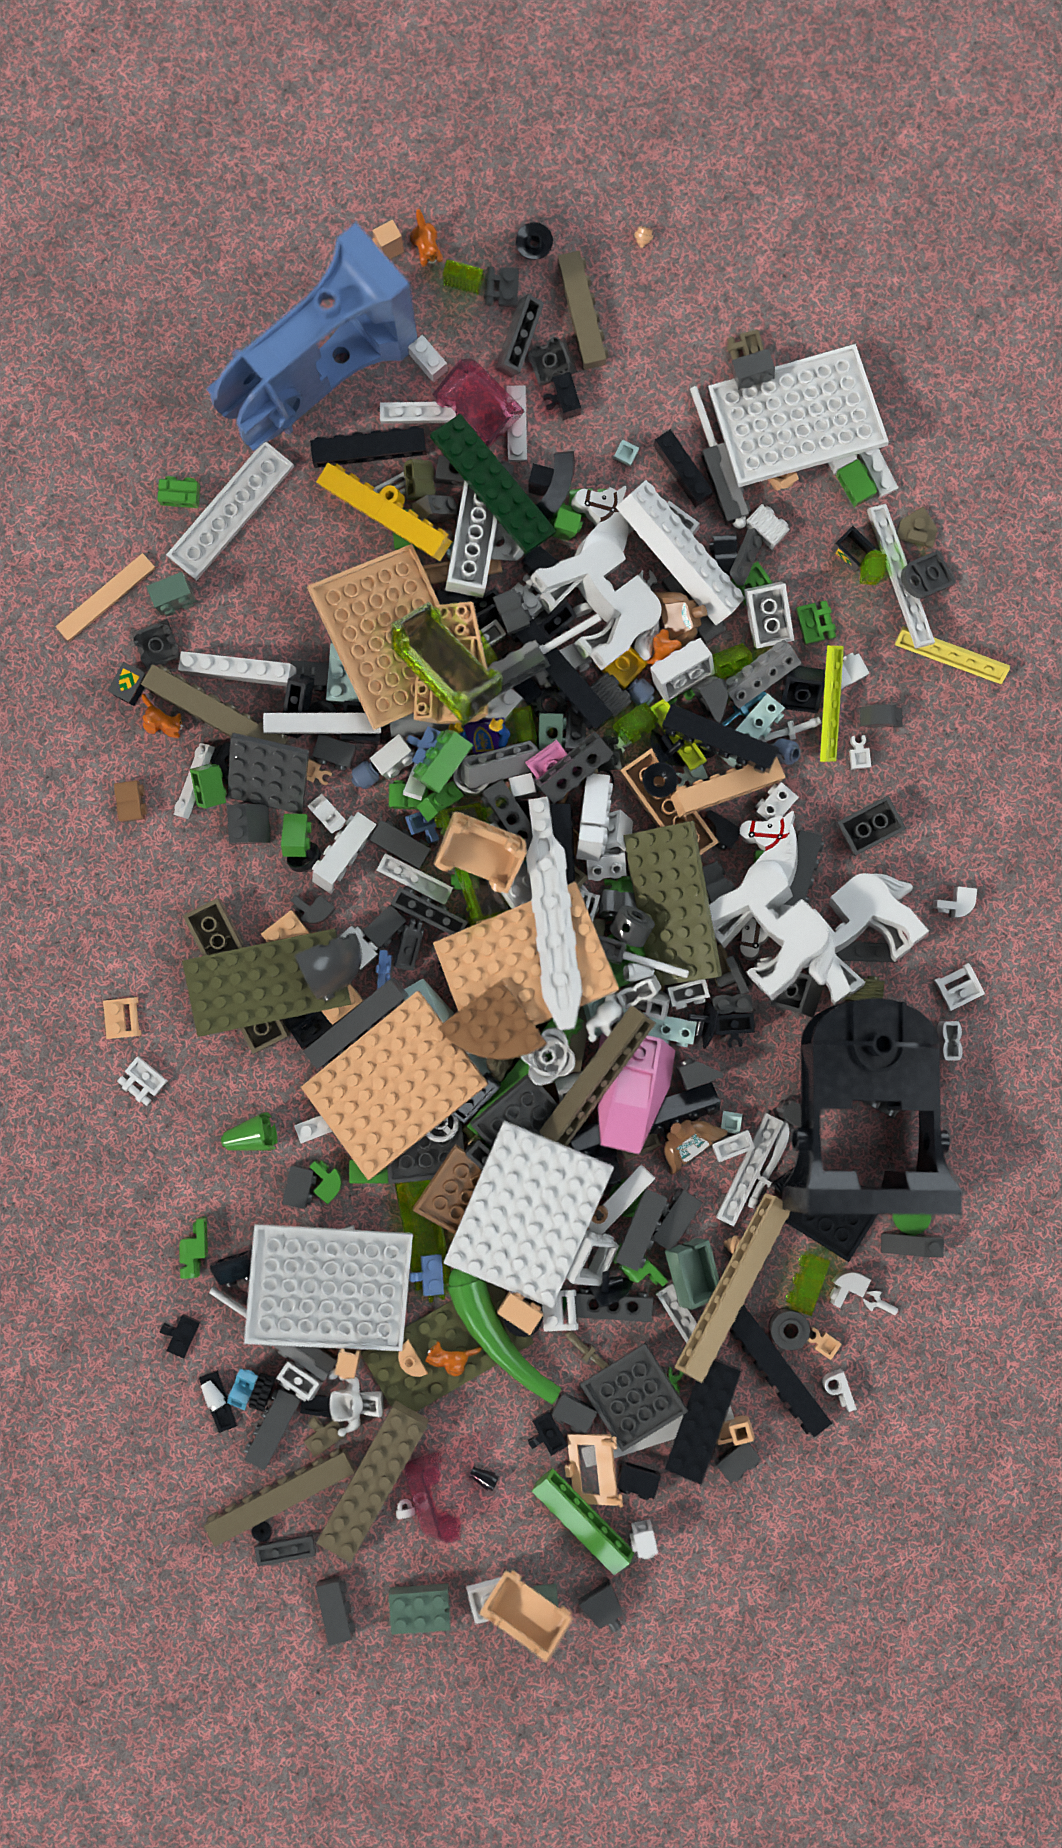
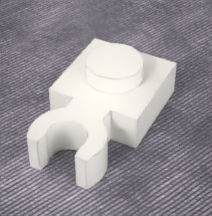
M865 735L861 736V743H857L855 736H852L850 743L854 750L849 751L851 770L870 768V749L863 746L866 743Z

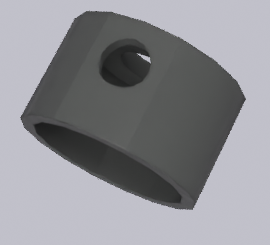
M622 906L610 926V931L618 940L627 945L643 947L655 924L651 917L643 911L632 906ZM623 927L629 929L630 931L625 932L623 930Z
M789 1307L781 1308L774 1312L769 1320V1334L781 1348L796 1350L804 1346L808 1341L810 1335L809 1323L796 1309ZM793 1323L798 1327V1334L794 1338H787L784 1335L783 1330L787 1324Z

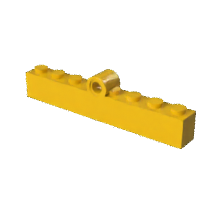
M327 463L316 483L436 560L441 561L452 543L447 537L449 534L441 528L438 530L432 528L433 524L425 518L421 521L418 519L419 515L410 509L408 512L403 509L404 495L396 487L388 485L379 493L373 491L375 488L367 482L364 484L360 483V478L353 473L347 475L344 473L346 470L340 465L336 464L333 466Z

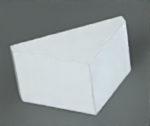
M359 1392L363 1400L361 1414L382 1417L384 1412L383 1392Z

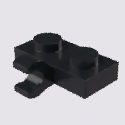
M183 1314L177 1328L164 1323L160 1333L172 1336L166 1351L184 1359L200 1321Z
M549 1410L532 1420L539 1434L528 1439L531 1449L544 1442L552 1456L568 1447Z

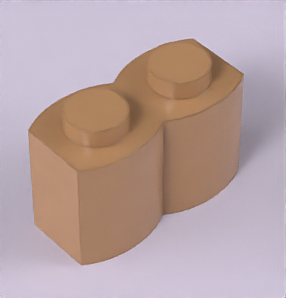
M137 780L114 783L119 822L144 820V815H147V806L142 801V796H145L143 784L140 785V782Z

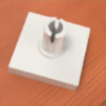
M501 1577L466 1586L475 1624L490 1621L480 1615L479 1612Z

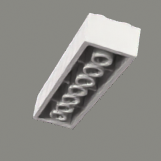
M647 480L616 506L618 511L699 606L704 605L706 607L707 616L715 625L728 617L745 599L742 591L732 583L730 577L722 571L716 560L711 558L706 552L705 547L695 539L692 532L681 522L679 516L669 508L667 502L658 495L654 486L649 484Z

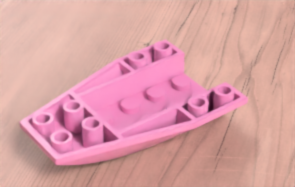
M604 1033L600 1035L598 1050L608 1038ZM647 1035L598 1102L601 1145L640 1154L671 1083L675 1050L663 1039Z

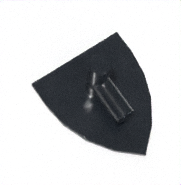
M651 730V746L658 761L669 764L672 767L684 766L683 761L676 753L685 745L684 741L679 739L673 744L667 734L661 736L654 730Z
M708 1001L705 1002L703 1015L688 1014V1021L697 1022L695 1035L702 1036L703 1049H706L713 1038L719 1011Z
M603 1271L601 1286L588 1285L600 1307H605L624 1298L631 1290L634 1282L621 1275L610 1276L608 1271Z

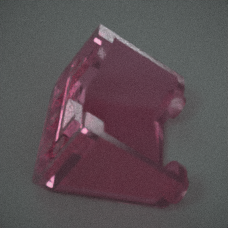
M471 358L460 359L432 394L440 407L452 408L458 415L461 414L488 448L524 413L523 408L478 362Z
M440 1451L408 1461L404 1470L423 1533L444 1543H452L461 1540L462 1524L460 1518L452 1517L447 1510L438 1513L430 1486L436 1484L441 1477L439 1463L442 1462Z

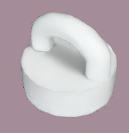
M402 1499L399 1501L398 1510L396 1511L398 1519L415 1516V1507H412L410 1500ZM403 1504H407V1508L403 1509Z

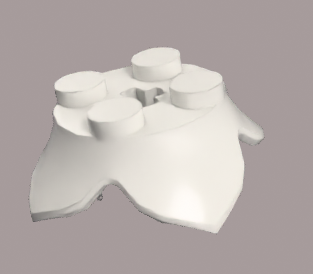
M553 1027L543 1031L542 1036L548 1043L546 1046L529 1055L521 1056L523 1061L529 1065V1077L535 1085L549 1084L559 1076L568 1075L575 1067V1056L568 1046L566 1035L558 1028ZM551 1051L553 1059L548 1062V1058L545 1055Z

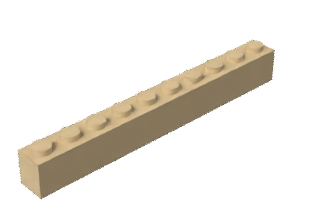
M764 1194L675 1365L676 1369L701 1383L707 1376L708 1370L713 1360L717 1357V1353L725 1341L731 1325L735 1322L748 1292L753 1287L765 1259L771 1252L782 1226L789 1217L790 1211L783 1210V1201L778 1197Z

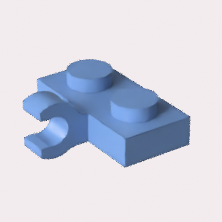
M427 726L422 740L411 735L408 736L406 742L418 747L412 762L418 764L424 761L426 751L431 746H435L437 743L436 738L441 731Z
M421 812L405 817L411 835L425 831L426 841L429 844L439 840L434 827L448 823L444 812L427 822Z
M380 950L379 965H376V973H378L377 989L391 979L392 955H388L389 951Z
M442 1255L421 1256L422 1272L409 1273V1281H422L423 1296L444 1294Z

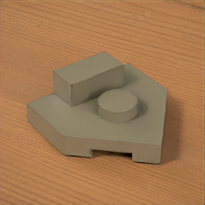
M923 506L900 520L897 536L900 541L933 548L938 528Z

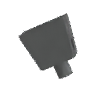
M610 1579L578 1599L580 1608L599 1629L608 1625L614 1633L622 1627L618 1620L623 1614L622 1607Z

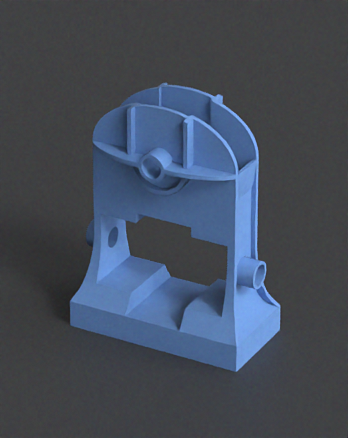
M355 222L337 238L331 264L318 285L307 297L243 351L239 349L232 351L233 360L226 366L220 377L207 387V391L211 394L212 405L223 417L228 419L237 418L240 437L253 451L283 431L290 435L293 432L292 424L346 378L372 364L382 361H402L409 355L408 346L418 339L409 282ZM330 299L335 302L334 306L329 309L320 307L324 300ZM337 329L331 338L319 349L318 343ZM345 353L350 356L348 361L342 364L335 361L336 356Z

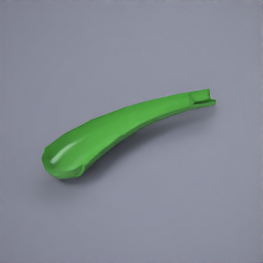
M454 1268L449 1275V1286L447 1288L455 1310L469 1333L488 1356L511 1377L531 1392L553 1404L560 1393L561 1387L540 1374L511 1342L497 1316L486 1281Z

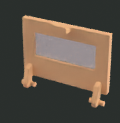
M568 1433L570 1464L565 1465V1474L567 1478L571 1477L572 1488L587 1504L619 1505V1507H623L622 1494L618 1495L613 1453V1449H617L616 1437H612V1434Z

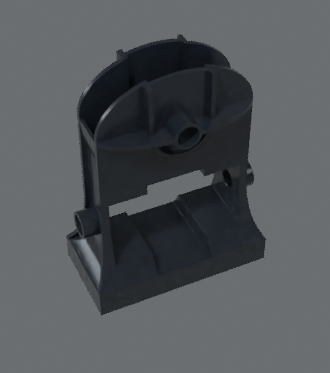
M868 998L840 1003L822 1010L805 1026L801 1036V1127H794L791 1133L792 1149L798 1151L793 1171L783 1185V1210L807 1214L962 1215V1190L951 1176L944 1153H947L949 1150L950 1137L947 1130H941L940 1043L938 1033L926 1016L915 1008L908 1006L906 1002L883 998ZM853 1101H887V1110L919 1111V1143L916 1171H885L881 1187H860L857 1173L854 1171L823 1170L820 1109H853Z

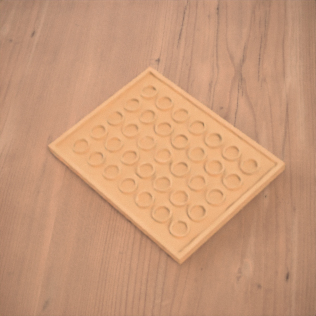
M410 544L307 587L373 731L414 713L415 681L435 607L440 605L413 545Z
M574 882L567 885L571 897L572 907L570 911L572 927L576 937L577 967L580 970L582 996L579 1005L581 1007L620 991L579 887ZM531 901L433 943L458 1011L502 980L535 1026L553 1019L542 994L540 977L542 971L540 955L536 944L535 913L532 911Z
M416 991L301 1086L304 1093L368 1180L375 1177L489 1085L466 1052L452 1043L438 1028L443 1022L420 991Z

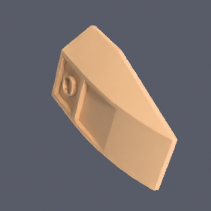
M463 602L436 605L415 681L414 720L437 724L477 722L488 715L489 674L474 603Z

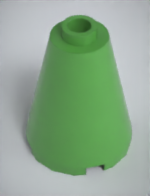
M268 1112L260 1113L225 1131L221 1137L222 1146L228 1151L275 1150L274 1144L278 1143L275 1123L271 1127L269 1118L272 1116Z

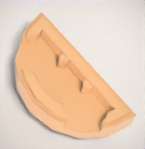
M408 1339L403 1343L402 1351H399L398 1360L401 1368L411 1376L421 1377L427 1375L426 1368Z

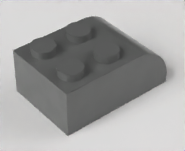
M889 795L837 822L854 856L906 830Z

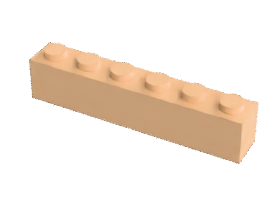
M776 757L769 773H759L754 770L753 766L747 764L739 770L736 768L730 769L722 776L715 774L705 782H703V779L698 780L688 788L686 785L678 787L671 796L678 817H684L779 783L786 777L778 758Z

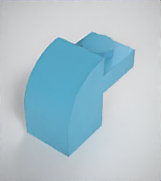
M239 1369L227 1403L245 1411L258 1375H255L250 1370Z

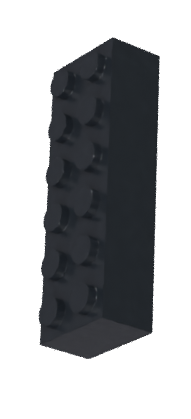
M714 1359L703 1382L695 1381L686 1406L688 1412L683 1415L664 1470L702 1485L743 1369Z

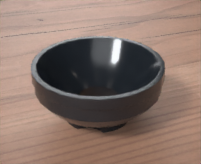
M658 762L650 765L645 770L642 782L648 794L653 797L663 798L674 792L678 784V776L672 766ZM657 776L663 777L665 780L664 786H655L654 778Z
M310 842V849H307L306 857H287L288 866L295 872H308L312 870L314 864L321 856L319 847L315 843Z

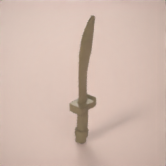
M568 1330L565 1332L567 1339L583 1353V1360L588 1362L590 1358L602 1369L609 1365L594 1353L596 1350L594 1346L590 1344L588 1348L577 1337L575 1332Z

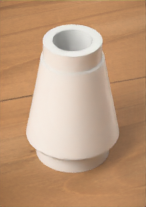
M629 963L624 966L623 975L626 981L635 982L652 977L654 969L642 964Z
M211 1380L200 1386L207 1407L212 1412L226 1404L224 1395Z

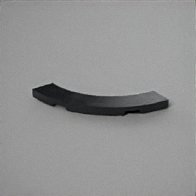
M574 451L554 453V473L551 484L544 497L536 504L547 520L561 507L570 491L575 471Z

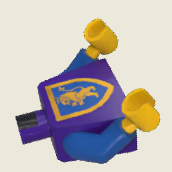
M504 717L480 719L477 722H468L464 727L462 723H455V725L450 723L448 729L457 732L473 745L472 750L476 755L506 747L510 737V732L505 726Z

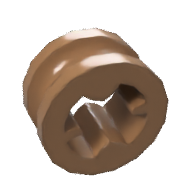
M597 1205L595 1213L599 1209L604 1216L598 1219L597 1215L593 1214L591 1220L594 1223L601 1224L607 1219L608 1210L603 1205Z

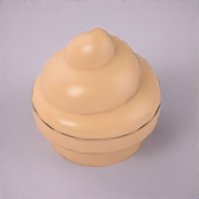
M638 226L634 236L640 248L645 247L653 239L652 229Z
M734 1235L723 1242L731 1254H734L741 1238Z

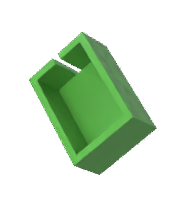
M447 729L445 732H440L436 738L437 743L435 746H431L426 751L424 761L422 763L419 762L413 770L415 772L413 775L415 779L437 793L441 791L473 746L457 732Z

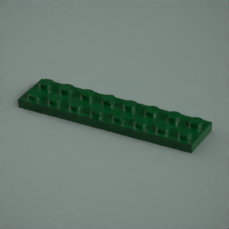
M461 414L430 434L432 441L525 554H528L556 533V529Z

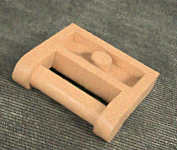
M138 997L103 1001L106 1039L142 1036L138 1023ZM125 1004H129L131 1031H126Z

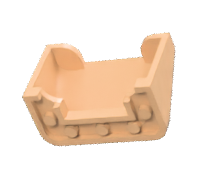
M454 812L434 865L442 871L452 870L453 867L472 873L489 880L494 891L508 894L527 853L526 842L523 838L463 813Z
M512 1570L511 1573L505 1571L479 1614L487 1620L494 1622L493 1624L548 1663L573 1620L570 1617L572 1612L564 1606H561L559 1609L520 1581L522 1576Z

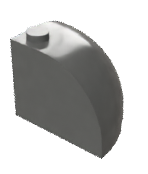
M356 933L348 934L345 938L338 937L328 941L329 945L327 946L321 944L295 954L299 967L311 991L318 1000L324 999V1001H328L334 998V993L346 988L357 976L362 961V950Z

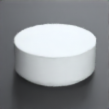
M586 602L577 605L573 610L577 617L590 613L592 608Z

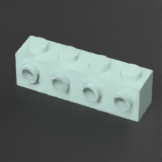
M767 693L737 727L736 731L758 740L762 736L766 738L772 730L770 728L774 722L778 724L784 717L783 711L785 707ZM721 757L732 768H735L737 765L741 766L731 757L728 759Z
M669 1016L665 1020L649 1017L656 1024L648 1036L661 1038L667 1044H669V1040L676 1041V1045L688 1047V1044H693L697 1022Z

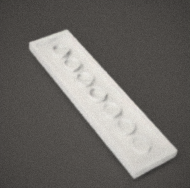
M263 443L166 556L197 581L295 467L294 464L269 443Z

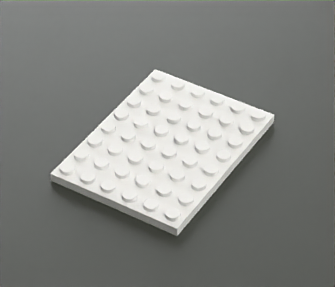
M856 344L776 366L774 379L766 383L755 384L750 388L738 390L735 379L708 386L738 487L885 447L889 443Z
M503 1121L445 1257L444 1264L553 1308L614 1166Z
M255 1224L244 1344L402 1351L413 1234Z

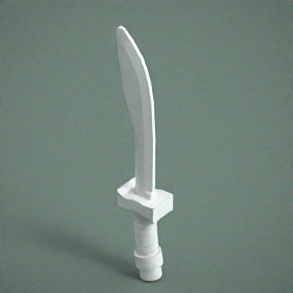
M819 717L795 726L793 721L787 722V728L771 732L766 738L762 736L759 740L767 742L789 735L790 740L796 739L795 733L815 728L821 724V720Z
M787 1121L783 1122L773 1156L762 1176L759 1173L757 1177L759 1181L748 1200L747 1206L755 1209L765 1184L769 1188L772 1183L768 1179L779 1162L789 1139V1125Z

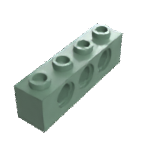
M539 713V752L556 739L562 748H565L566 737H562L563 729H566V718L563 717L562 713ZM556 728L558 731L557 736L549 738L547 736L548 729Z

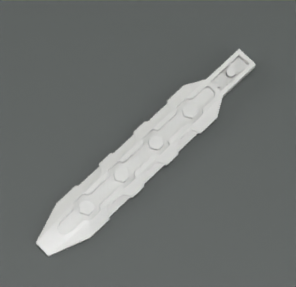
M542 797L528 800L533 838L526 854V861L533 898L531 902L532 911L535 913L536 944L540 955L543 999L558 1029L567 1030L575 1028L582 996L580 970L577 967L576 937L572 927L570 911L572 905L565 871L567 869L565 850L553 836L549 798Z

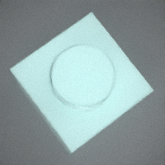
M622 440L613 459L631 467L639 447Z
M723 1111L721 1128L727 1130L728 1133H740L743 1114Z

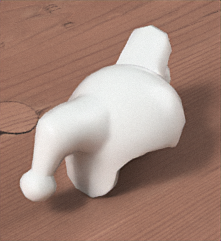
M617 992L606 996L604 1003L597 1008L595 1015L587 1021L586 1027L589 1032L588 1039L590 1042H594L597 1039L595 1035L596 1027L600 1028L605 1036H609L612 1032L610 1026L621 1020L625 1013L617 998Z
M354 1377V1379L340 1378L341 1380H346L349 1386L343 1390L333 1391L330 1396L332 1419L334 1421H348L349 1423L345 1428L338 1430V1435L341 1437L345 1436L346 1433L359 1429L361 1426L360 1414L363 1409V1400L359 1395L360 1384L357 1377Z

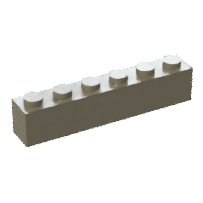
M580 250L558 255L557 264L583 370L604 366L609 355L607 347H603L602 343L604 340L603 330L598 327L600 318L598 311L594 310V294L590 293L589 287H591L590 277L585 274L584 270L587 268L585 257H581Z

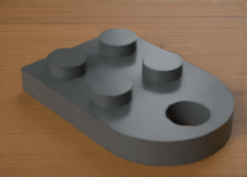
M939 550L911 561L901 572V581L905 590L913 597L920 599L929 597L956 584ZM910 579L914 581L915 586L910 582Z

